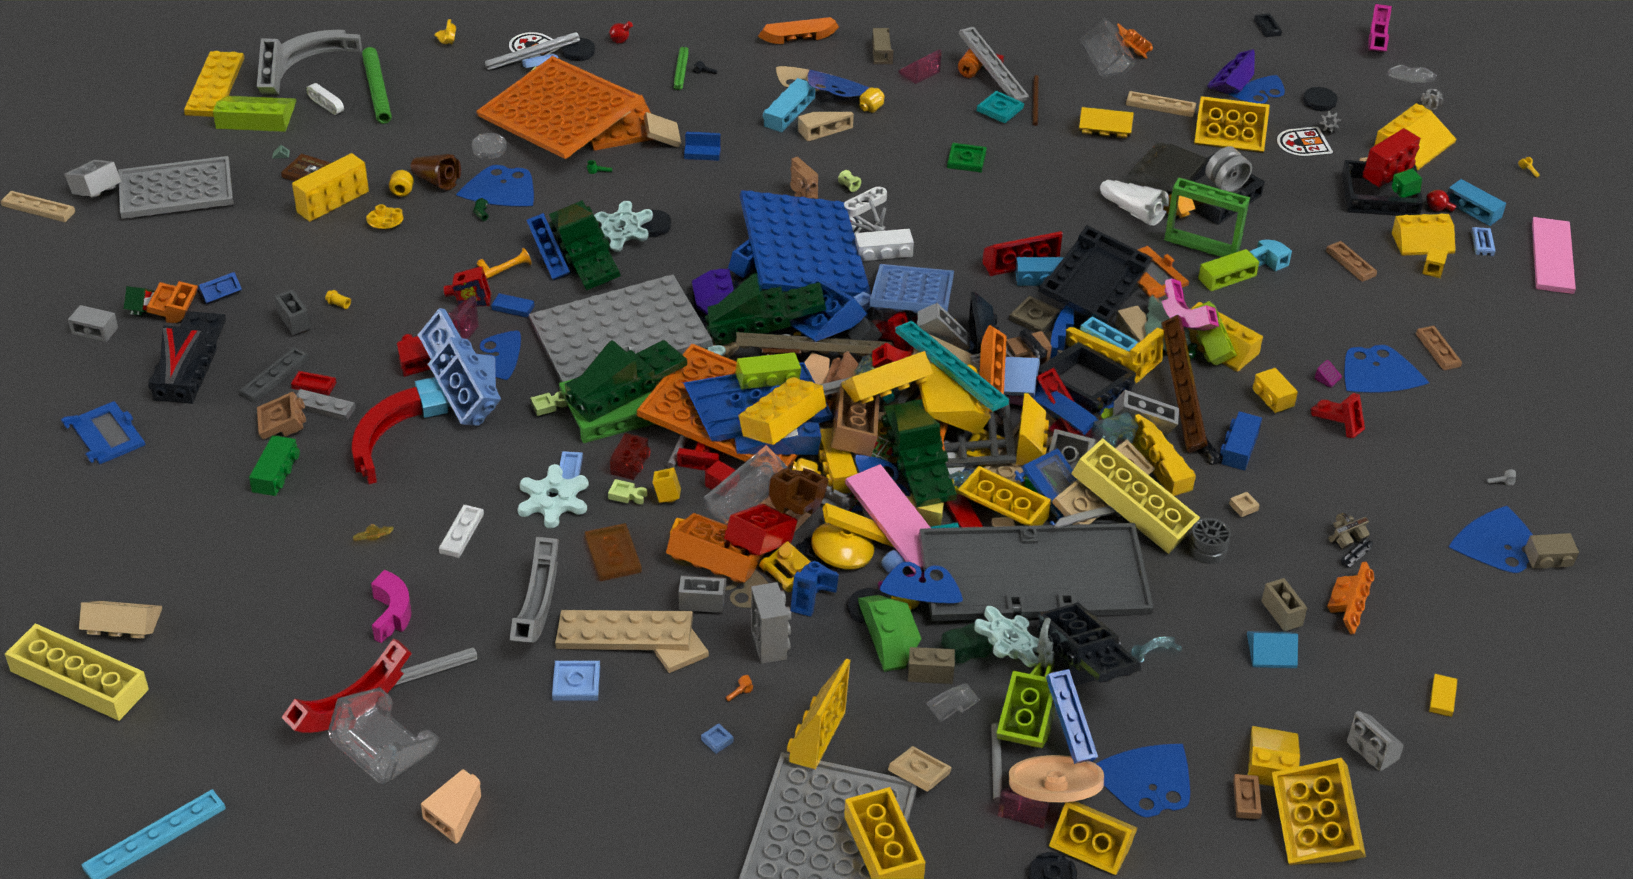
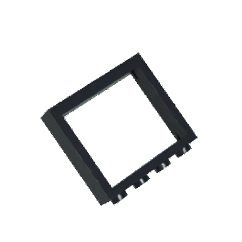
M1214 154L1194 165L1186 172H1183L1177 178L1172 179L1168 185V195L1172 194L1173 187L1178 178L1195 182L1206 175V165ZM1251 174L1244 185L1241 186L1244 189L1236 194L1250 197V204L1262 196L1265 181ZM1193 200L1195 209L1192 211L1217 225L1237 213Z
M1344 161L1342 180L1347 213L1390 216L1420 215L1423 206L1421 191L1411 195L1410 198L1354 194L1351 178L1365 179L1363 173L1367 161ZM1414 165L1412 168L1417 172L1416 165Z
M1080 342L1040 365L1038 371L1039 376L1054 368L1057 374L1060 375L1077 363H1081L1114 381L1093 396H1090L1062 380L1074 402L1092 415L1100 412L1107 405L1109 406L1124 390L1131 391L1133 385L1136 384L1134 381L1136 372Z

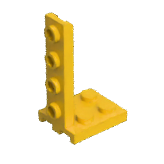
M1074 327L1066 329L1067 346L1071 347L1077 342L1088 346L1136 372L1134 380L1136 383L1162 362L1164 330L1158 327L1141 342H1138L1130 352Z

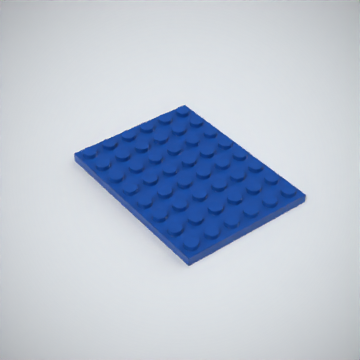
M741 190L739 197L762 289L781 286L782 291H789L790 289L807 286L818 277L852 297L861 292L871 295L861 256L858 255L855 235L848 211L844 208L845 202Z

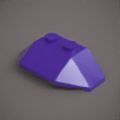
M1254 49L1239 52L1235 59L1229 61L1207 85L1208 88L1226 94L1241 92L1254 75Z
M729 269L710 270L692 280L696 307L706 315H708V306L718 304L734 290Z

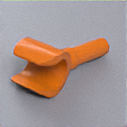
M744 675L738 680L740 686L725 697L728 702L742 692L750 693L753 690L752 680L749 675Z

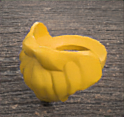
M448 19L446 29L440 30L434 36L442 44H453L456 26L451 23V19Z

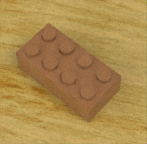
M840 384L834 406L832 448L871 457L878 435L880 394L873 396L874 400L862 404L861 401L854 403Z

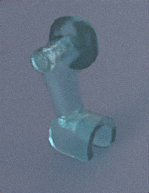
M969 470L957 471L950 474L949 479L953 478L954 486L965 482L971 475V472Z
M1158 637L1143 646H1133L1131 655L1134 656L1140 653L1138 661L1142 662L1145 659V653L1154 648L1166 647L1168 649L1172 646L1177 651H1181L1182 647L1174 643V637Z

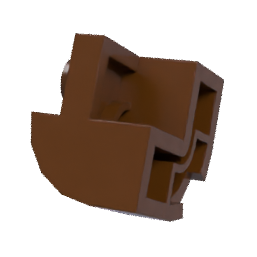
M789 467L784 468L771 476L769 484L771 503L782 514L792 510L795 514L804 515L807 512L812 515L823 501L829 478L806 468H803V471L790 470Z

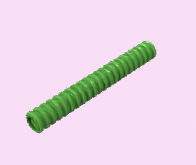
M368 47L363 50L362 56L375 116L379 123L385 124L392 118L377 51L372 47Z

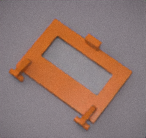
M1149 246L1138 249V251L1153 257L1149 268L1138 285L1149 297L1153 295L1159 298L1166 295L1165 280L1171 278L1181 281L1182 288L1189 285V281L1172 267L1174 259L1166 254L1164 258H1161Z

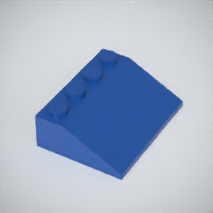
M818 277L812 283H821L826 310L790 320L792 328L815 342L854 327L867 314L854 297Z

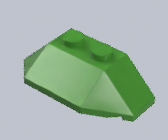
M882 595L858 598L859 606L884 672L906 668L909 662L910 647H918L921 642V636L908 603Z

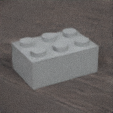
M778 582L751 586V633L761 664L787 660V650L791 649L788 635H791V628L788 620H791V611L789 607L785 606L784 590L780 591Z

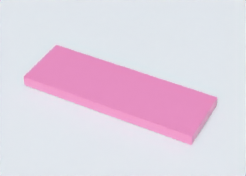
M1533 217L1532 235L1536 289L1574 294L1576 287L1570 222Z
M877 465L846 478L845 484L905 562L915 563L920 567L921 571L924 570L919 530L931 527L882 465ZM909 566L912 569V571L916 573L915 568Z

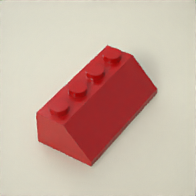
M1060 231L988 246L984 248L983 264L990 276L1014 272L1017 257H1060L1063 233Z

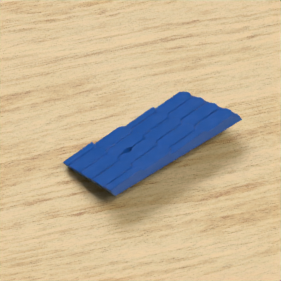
M799 363L801 366L800 380L815 383L805 363ZM736 374L683 382L711 441L716 442L743 435L738 415L749 406L758 402L760 398L765 397L775 388L781 386L741 389ZM826 403L827 407L805 423H821L833 420L834 416Z

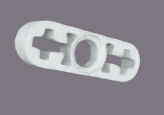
M317 83L306 88L308 96L332 114L337 115L344 111L341 100Z
M874 187L847 200L844 203V208L848 211L849 217L860 215L871 209L869 200L873 201L875 207L884 203L887 200V190L883 187Z

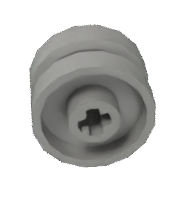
M1227 146L1212 156L1206 165L1205 173L1219 189L1234 192L1243 186L1250 177L1252 164L1234 147Z

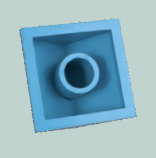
M1247 631L1252 667L1297 668L1298 634L1293 632Z

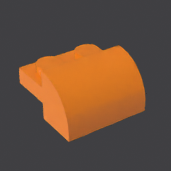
M180 281L176 286L160 282L147 305V312L166 317V323L180 322L188 311L197 293L198 286Z

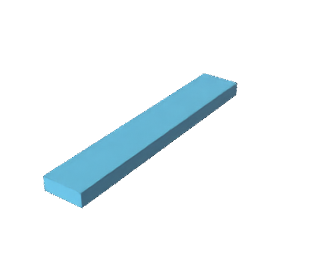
M212 789L82 863V868L90 879H106L225 810V805Z

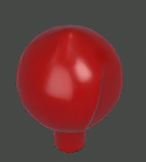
M630 21L626 24H614L609 31L611 40L615 43L625 42L629 37V29L633 24Z
M1434 190L1426 195L1427 205L1433 211H1442L1446 208L1453 212L1456 208V205L1449 202L1447 193L1442 190Z

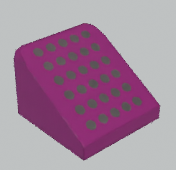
M1329 360L1322 363L1317 368L1315 380L1330 388L1342 378L1341 374Z

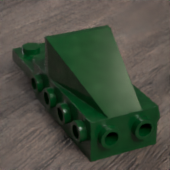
M582 200L549 214L551 219L548 222L552 232H555V238L560 243L563 254H566L565 257L568 264L573 265L586 291L621 276L608 250L611 248L607 238H604L602 228L599 227L590 206L586 207Z
M757 273L752 274L718 304L707 307L708 315H705L708 325L707 331L710 337H713L716 345H725L736 342V332L765 334L790 327L791 319L826 310L821 283H812L801 288L790 289L786 292L782 291L781 286L762 291Z
M611 340L582 375L565 383L566 392L564 396L577 412L588 422H592L655 389L656 381L687 366V358L665 340L636 354L632 350L626 352L615 341Z
M922 399L884 406V415L881 416L882 424L887 429V438L892 443L893 456L897 457L898 470L902 472L905 482L908 483L916 508L957 500V493L946 466L948 454L946 450L943 451L942 449L943 442L940 436V424L925 411Z

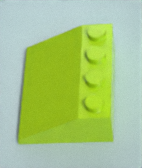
M226 96L216 102L213 110L216 129L286 132L296 99Z

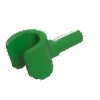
M595 160L587 162V170L590 174H595L597 171L612 172V168L597 166Z

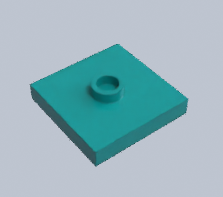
M995 91L977 105L976 111L1006 123L1024 108V103Z

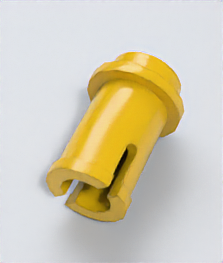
M329 290L326 293L325 300L328 304H335L343 309L349 308L351 304L350 298L338 294L336 290Z

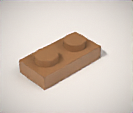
M1235 774L1233 784L1236 818L1261 819L1262 810L1258 776Z

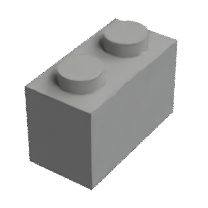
M82 305L68 319L73 335L107 342L118 329L115 313Z

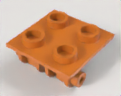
M1118 23L1119 34L1123 37L1122 42L1128 48L1132 47L1138 56L1142 55L1147 59L1146 53L1152 51V43L1134 29L1127 31Z

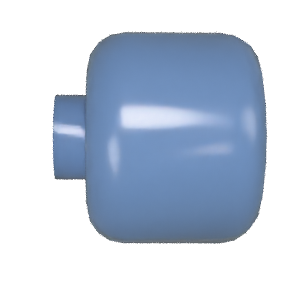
M892 550L883 557L881 565L890 573L897 565L905 562V560L896 550Z

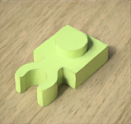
M561 391L557 392L554 396L546 393L530 398L531 405L537 416L554 412L557 406H568Z
M617 479L614 480L608 492V499L623 503L633 500L637 504H643L644 497H647L646 488H635L634 483Z

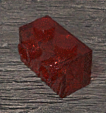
M625 433L610 459L611 475L634 480L637 473L642 471L643 462L650 456L651 448L648 447V438Z

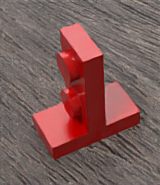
M898 312L888 319V322L881 321L880 319L871 321L883 334L880 337L881 339L892 340L895 348L900 350H910L911 345L896 333L897 326L908 322L906 312Z
M1353 393L1341 403L1321 400L1311 408L1312 416L1345 423L1346 435L1349 438H1355L1365 430L1360 394Z
M700 442L697 443L695 450L679 448L677 452V466L706 471L719 460V454L711 453V447Z

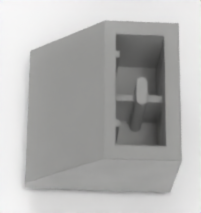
M681 576L679 610L723 613L727 578Z
M1361 711L1355 712L1347 743L1352 749L1362 755L1370 765H1373L1381 772L1400 759L1404 744L1371 715Z

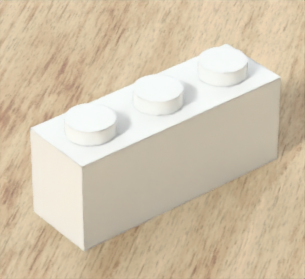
M910 229L855 233V244L862 261L913 257L914 241Z

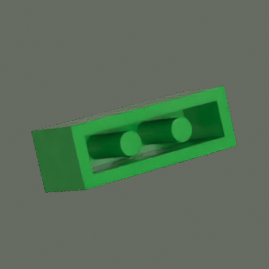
M272 435L249 476L253 493L276 496L279 489L283 488L287 474L291 473L294 461L299 458L300 450L297 448L296 439Z

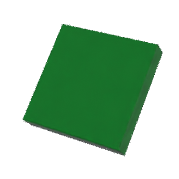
M952 143L947 168L982 173L987 147Z

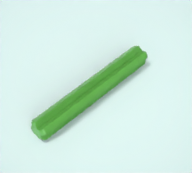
M680 47L674 78L675 90L683 88L689 53L687 47Z

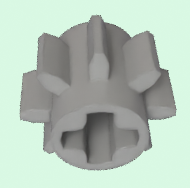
M1429 89L1426 93H1422L1421 101H1423L1422 105L1425 108L1435 110L1438 108V105L1442 106L1443 98L1439 90Z
M1328 111L1327 116L1321 115L1324 121L1320 122V125H1325L1323 131H1326L1328 128L1333 133L1335 127L1339 129L1337 122H1341V119H1336L1337 112L1331 115L1330 111ZM1332 118H1334L1333 121H1334L1335 124H1334V125L1330 124V125L1328 126V125H1327L1328 123H1327L1326 120H1327V119H1330V120H1331Z

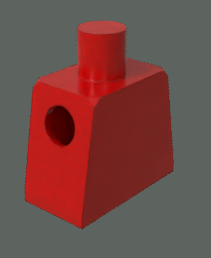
M411 334L404 335L401 339L402 341L397 343L403 376L406 377L430 370L428 363L431 361V358L418 336L413 337Z

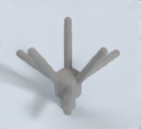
M869 200L876 224L873 225L858 215L855 218L866 225L851 222V225L871 232L885 231L883 222L886 208H883L881 218L879 219L873 201Z

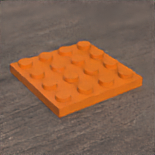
M640 95L642 102L630 110L629 114L589 141L593 151L654 140L647 137L643 116L646 112H651L642 95Z

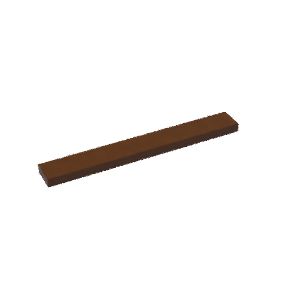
M1176 315L1161 322L1162 330H1164V340L1186 449L1189 453H1192L1208 444L1182 318Z

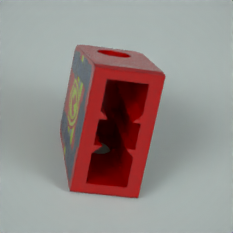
M483 266L455 273L452 285L444 286L445 297L456 296L460 306H490L491 291Z

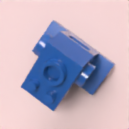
M816 561L805 565L801 572H796L793 581L791 612L811 617L814 613L816 593L819 590L836 593L839 574Z

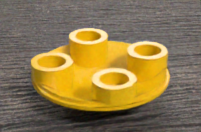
M379 204L375 206V210L366 216V221L374 228H392L403 221V212L400 208H390Z

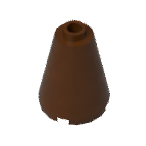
M441 154L416 157L412 160L410 167L414 175L441 189L451 190L457 185L455 183L457 178L460 179L461 164L459 159L454 157L455 155Z

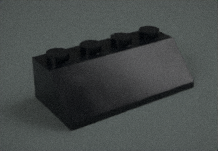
M971 292L968 322L971 341L974 344L973 355L981 353L982 339L988 326L991 325L999 330V326H995L997 325V314H994L993 306L976 292Z

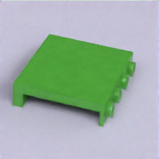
M571 380L559 383V390L563 396L566 392L565 383ZM651 392L643 394L592 422H588L567 402L580 428L582 442L587 443L655 424L636 416L637 409Z

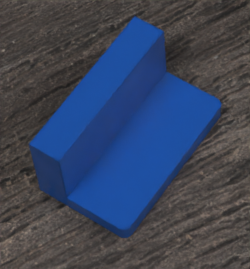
M685 133L684 159L720 160V133Z
M235 272L198 285L197 292L200 291L205 304L241 291L242 288Z

